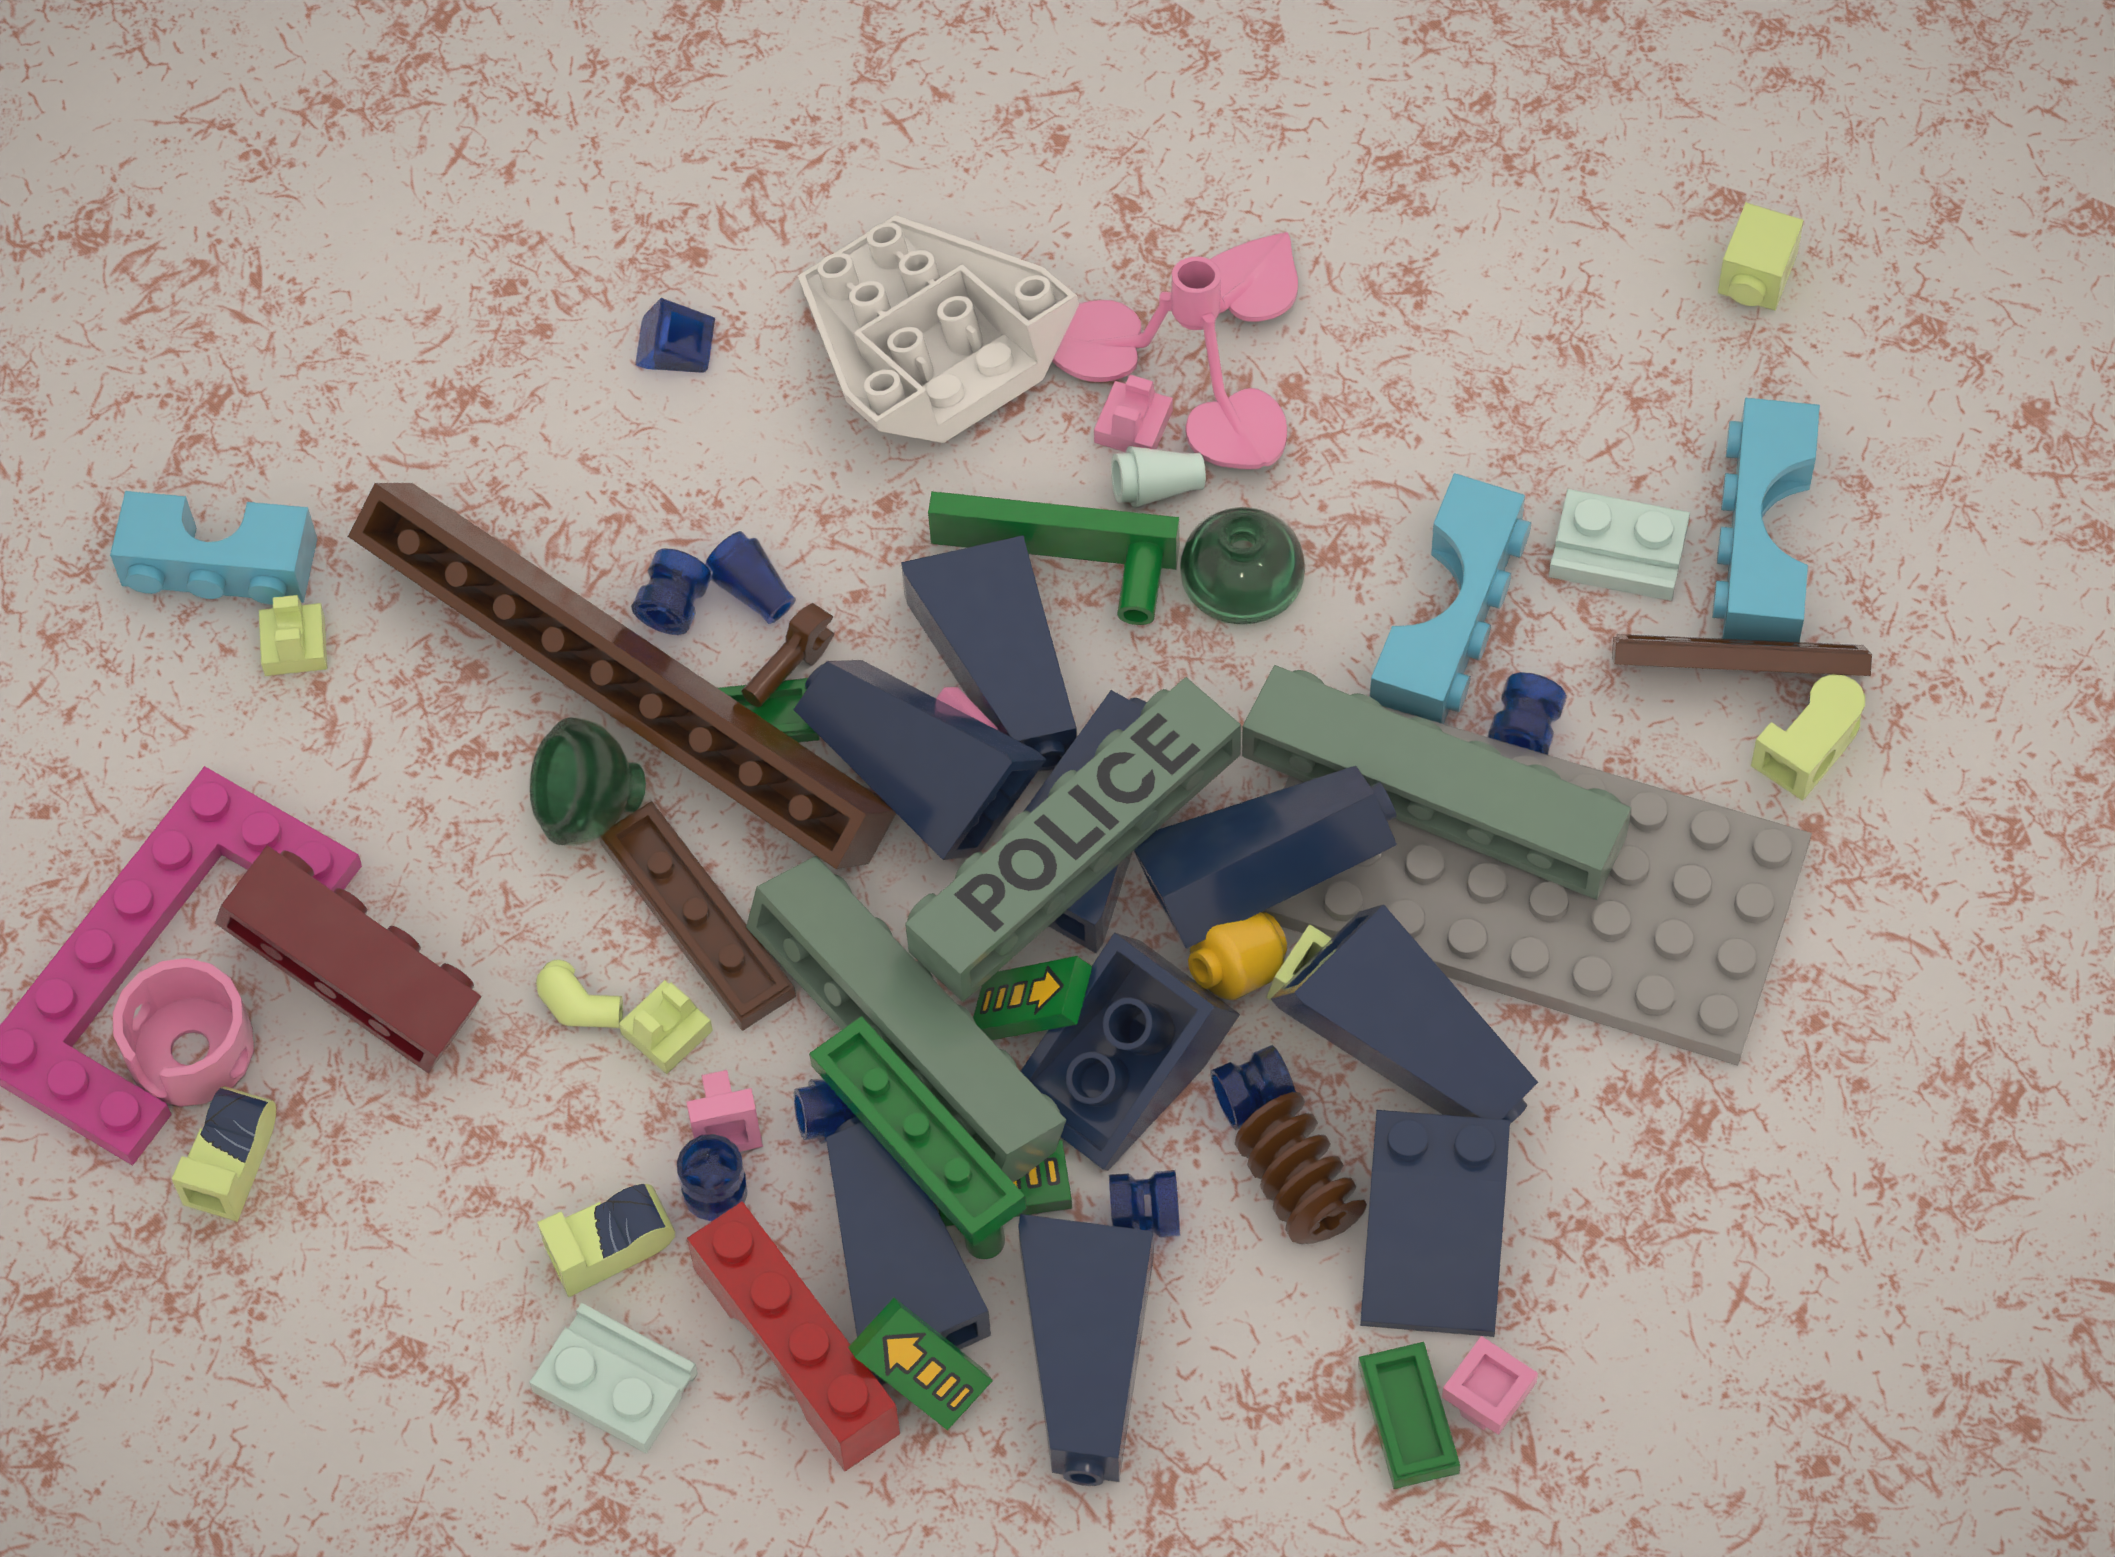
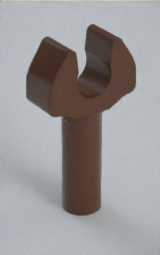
M814 603L802 608L789 622L786 642L742 689L741 692L744 698L752 705L761 707L802 661L813 666L823 655L835 633L826 628L832 621L833 616Z

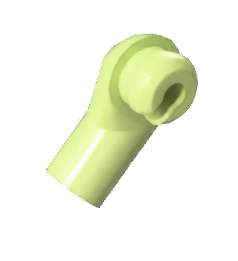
M564 960L548 962L537 975L536 987L538 996L559 1023L566 1026L620 1028L619 1022L623 1020L622 996L588 995L575 977L573 966Z

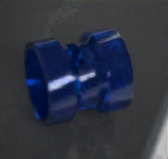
M663 548L657 550L647 570L650 580L647 585L639 588L631 608L633 614L645 625L666 634L681 635L689 630L696 615L693 604L696 599L703 597L712 579V574L706 564L698 558L680 550Z
M1520 672L1510 675L1506 680L1501 695L1504 708L1494 715L1488 737L1548 755L1554 738L1551 723L1561 718L1567 699L1564 689L1556 682L1538 674Z
M1273 1045L1253 1052L1249 1062L1236 1065L1229 1062L1210 1070L1216 1097L1226 1119L1234 1130L1240 1129L1243 1123L1266 1103L1281 1095L1296 1092L1288 1068L1282 1056Z
M715 1134L701 1135L690 1140L682 1148L677 1159V1175L681 1184L683 1200L690 1212L698 1218L713 1221L743 1201L745 1203L748 1195L747 1179L744 1172L742 1155L733 1142L726 1137ZM724 1182V1184L720 1188L715 1190L716 1186Z
M1175 1170L1155 1171L1149 1179H1135L1129 1173L1109 1175L1112 1226L1153 1231L1159 1238L1180 1236ZM1144 1195H1150L1151 1216H1145Z

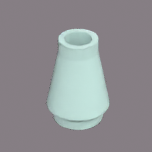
M1128 446L1126 453L1113 454L1111 461V480L1115 499L1118 503L1130 502L1132 507L1136 508L1187 491L1204 489L1206 473L1202 454H1187Z

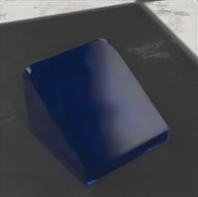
M660 298L642 318L635 365L652 370L704 373L709 366L715 317Z

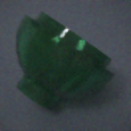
M1251 507L1228 508L1206 517L1190 533L1181 555V580L1190 600L1210 617L1232 624L1259 623L1282 613L1297 598L1304 582L1305 558L1295 532L1276 515ZM1245 540L1254 546L1237 548L1232 545L1237 541Z
M565 718L552 728L543 738L535 753L530 773V801L533 814L546 837L551 842L564 846L588 844L607 833L624 812L633 813L638 810L644 799L646 789L645 774L641 765L636 762H628L619 742L604 727L582 718Z

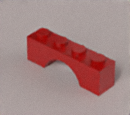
M743 1201L687 1237L693 1268L728 1316L731 1319L739 1320L770 1356L797 1399L807 1422L844 1471H847L900 1435L897 1408L894 1401L869 1368L854 1357L848 1348L851 1344Z

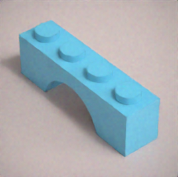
M1745 398L1741 421H1729L1726 458H1737L1736 474L1725 473L1721 510L1733 511L1732 527L1720 528L1717 564L1728 565L1727 581L1716 580L1712 618L1724 619L1722 639L1800 641L1805 613L1808 565L1787 555L1772 541L1765 529L1762 517L1781 499L1792 494L1810 490L1816 460L1820 405Z
M1456 473L1453 474L1433 524L1431 555L1451 572L1460 592L1450 607L1437 617L1415 625L1391 627L1372 674L1370 697L1378 701L1382 706L1442 724L1445 723L1449 710L1460 712L1471 680V676L1464 674L1470 658L1476 660L1482 658L1489 639L1491 624L1484 621L1490 606L1500 609L1507 595L1511 573L1506 572L1505 568L1511 555L1518 558L1522 556L1529 538L1532 523L1523 520L1524 494Z

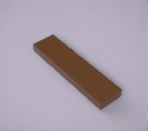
M1616 634V637H1613L1612 660L1615 665L1871 676L1872 653L1864 645Z
M652 801L598 834L602 847L742 1031L796 997L793 984L764 946L746 928L747 924Z

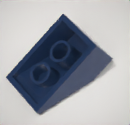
M1114 932L1092 965L1077 1025L1048 1030L1021 1069V1072L1041 1094L1049 1096L1055 1102L1060 1114L1066 1119L1061 1138L1100 1168L1108 1171L1202 1071L1240 1014L1210 991L1198 985L1195 980L1142 941Z
M1376 1110L1360 1326L1495 1336L1510 1120Z

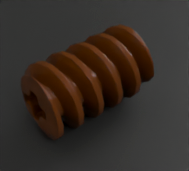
M1291 1092L1271 1100L1255 1111L1237 1132L1235 1146L1241 1156L1248 1158L1247 1166L1253 1176L1261 1179L1260 1188L1267 1199L1274 1201L1273 1210L1279 1220L1287 1222L1285 1230L1292 1242L1313 1244L1345 1232L1364 1214L1367 1203L1364 1199L1344 1203L1354 1193L1356 1185L1352 1178L1344 1177L1332 1181L1341 1172L1344 1165L1339 1156H1329L1320 1159L1328 1151L1331 1143L1326 1135H1315L1307 1138L1315 1130L1318 1122L1315 1116L1310 1113L1295 1116L1303 1108L1305 1100L1301 1093Z

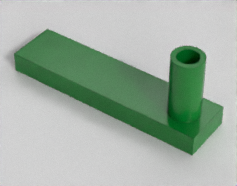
M931 491L928 509L931 544L968 548L1024 536L1028 554L1124 564L1117 616L1128 624L1147 625L1154 621L1162 568L1177 570L1180 549L1179 517Z
M862 1016L810 1052L811 1066L964 1235L968 1252L978 1259H991L997 1256L1005 1245L1003 1225L1027 1208L1025 1195Z

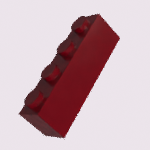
M266 845L221 904L215 924L422 1070L429 1073L472 1015L482 997L472 990L474 988L472 980L458 968L443 963L440 967L419 952L421 950L419 943L404 930L395 926H389L386 929L367 916L366 906L350 892L341 888H336L333 892L313 878V869L296 854L286 850L279 854Z

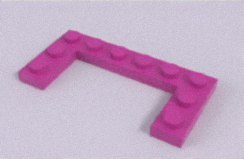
M204 766L1 1023L0 1086L133 1166L172 1115L170 1109L165 1102L72 1048L222 855L248 870L266 845L279 854L286 850L302 858L313 869L314 875L312 877L334 892L336 888L345 889L362 867L359 854Z

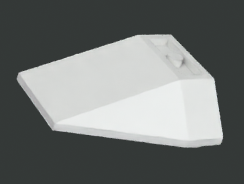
M897 215L873 227L866 234L837 252L823 258L819 263L798 275L803 293L846 402L878 431L945 443L1041 382L1079 306L1077 295L1045 268Z

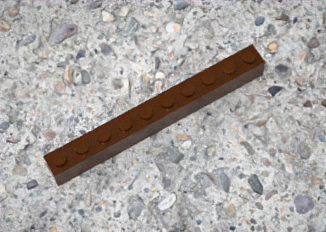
M374 483L348 535L351 540L833 868L842 869L870 863L896 815L880 797L415 484Z

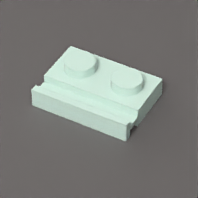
M1567 489L1554 553L1551 559L1549 577L1672 601L1690 512Z
M581 1303L576 1310L577 1315L569 1328H564L530 1380L532 1392L647 1454L681 1401V1394L689 1381L693 1382L697 1376L696 1364Z

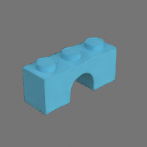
M125 491L110 553L121 586L130 587L135 591L148 594L169 590L190 592L195 596L205 599H217L223 595L246 597L269 605H273L274 597L298 595L301 603H304L317 544V535L308 507L247 502L243 521L235 533L220 541L205 542L195 539L197 527L186 496Z

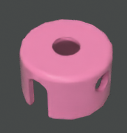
M190 958L161 961L139 972L121 991L113 1011V1036L136 1085L167 1104L179 1107L206 1104L212 1101L215 1093L221 1087L233 1088L246 1074L254 1053L253 1027L243 1001L231 978L210 963ZM142 1004L141 1009L133 1019L136 1008ZM187 1033H198L207 1038L209 1042L207 1056L192 1065L180 1064L172 1056V1048L175 1041Z

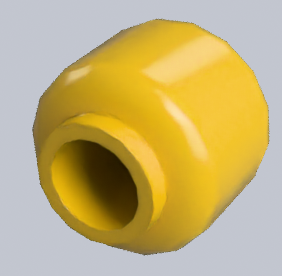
M1260 912L1243 921L1216 925L1208 931L1205 940L1190 947L1188 958L1190 973L1198 985L1208 989L1219 998L1237 1000L1273 981L1284 963V957L1287 952L1286 937L1280 924L1273 916L1266 912Z

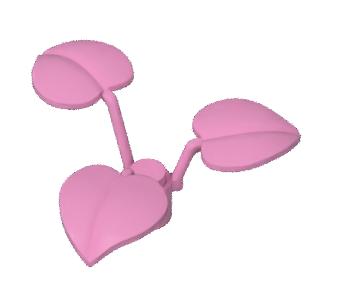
M1288 232L1243 243L1211 259L1188 257L1179 261L1172 270L1171 292H1162L1159 295V306L1142 333L1139 317L1123 303L1112 300H1094L1080 303L1052 362L1064 372L1085 381L1108 382L1128 376L1137 367L1138 355L1136 348H1144L1151 343L1168 311H1172L1175 319L1183 327L1190 330H1204L1213 393L1217 400L1200 404L1189 414L1185 431L1191 449L1195 453H1201L1205 461L1222 467L1260 469L1263 466L1268 467L1274 464L1283 454L1287 441V424L1283 410L1270 395L1255 388L1243 389L1228 398L1222 377L1215 332V319L1219 313H1223L1229 308L1231 313L1241 320L1259 322L1276 318L1292 307L1298 293V276Z

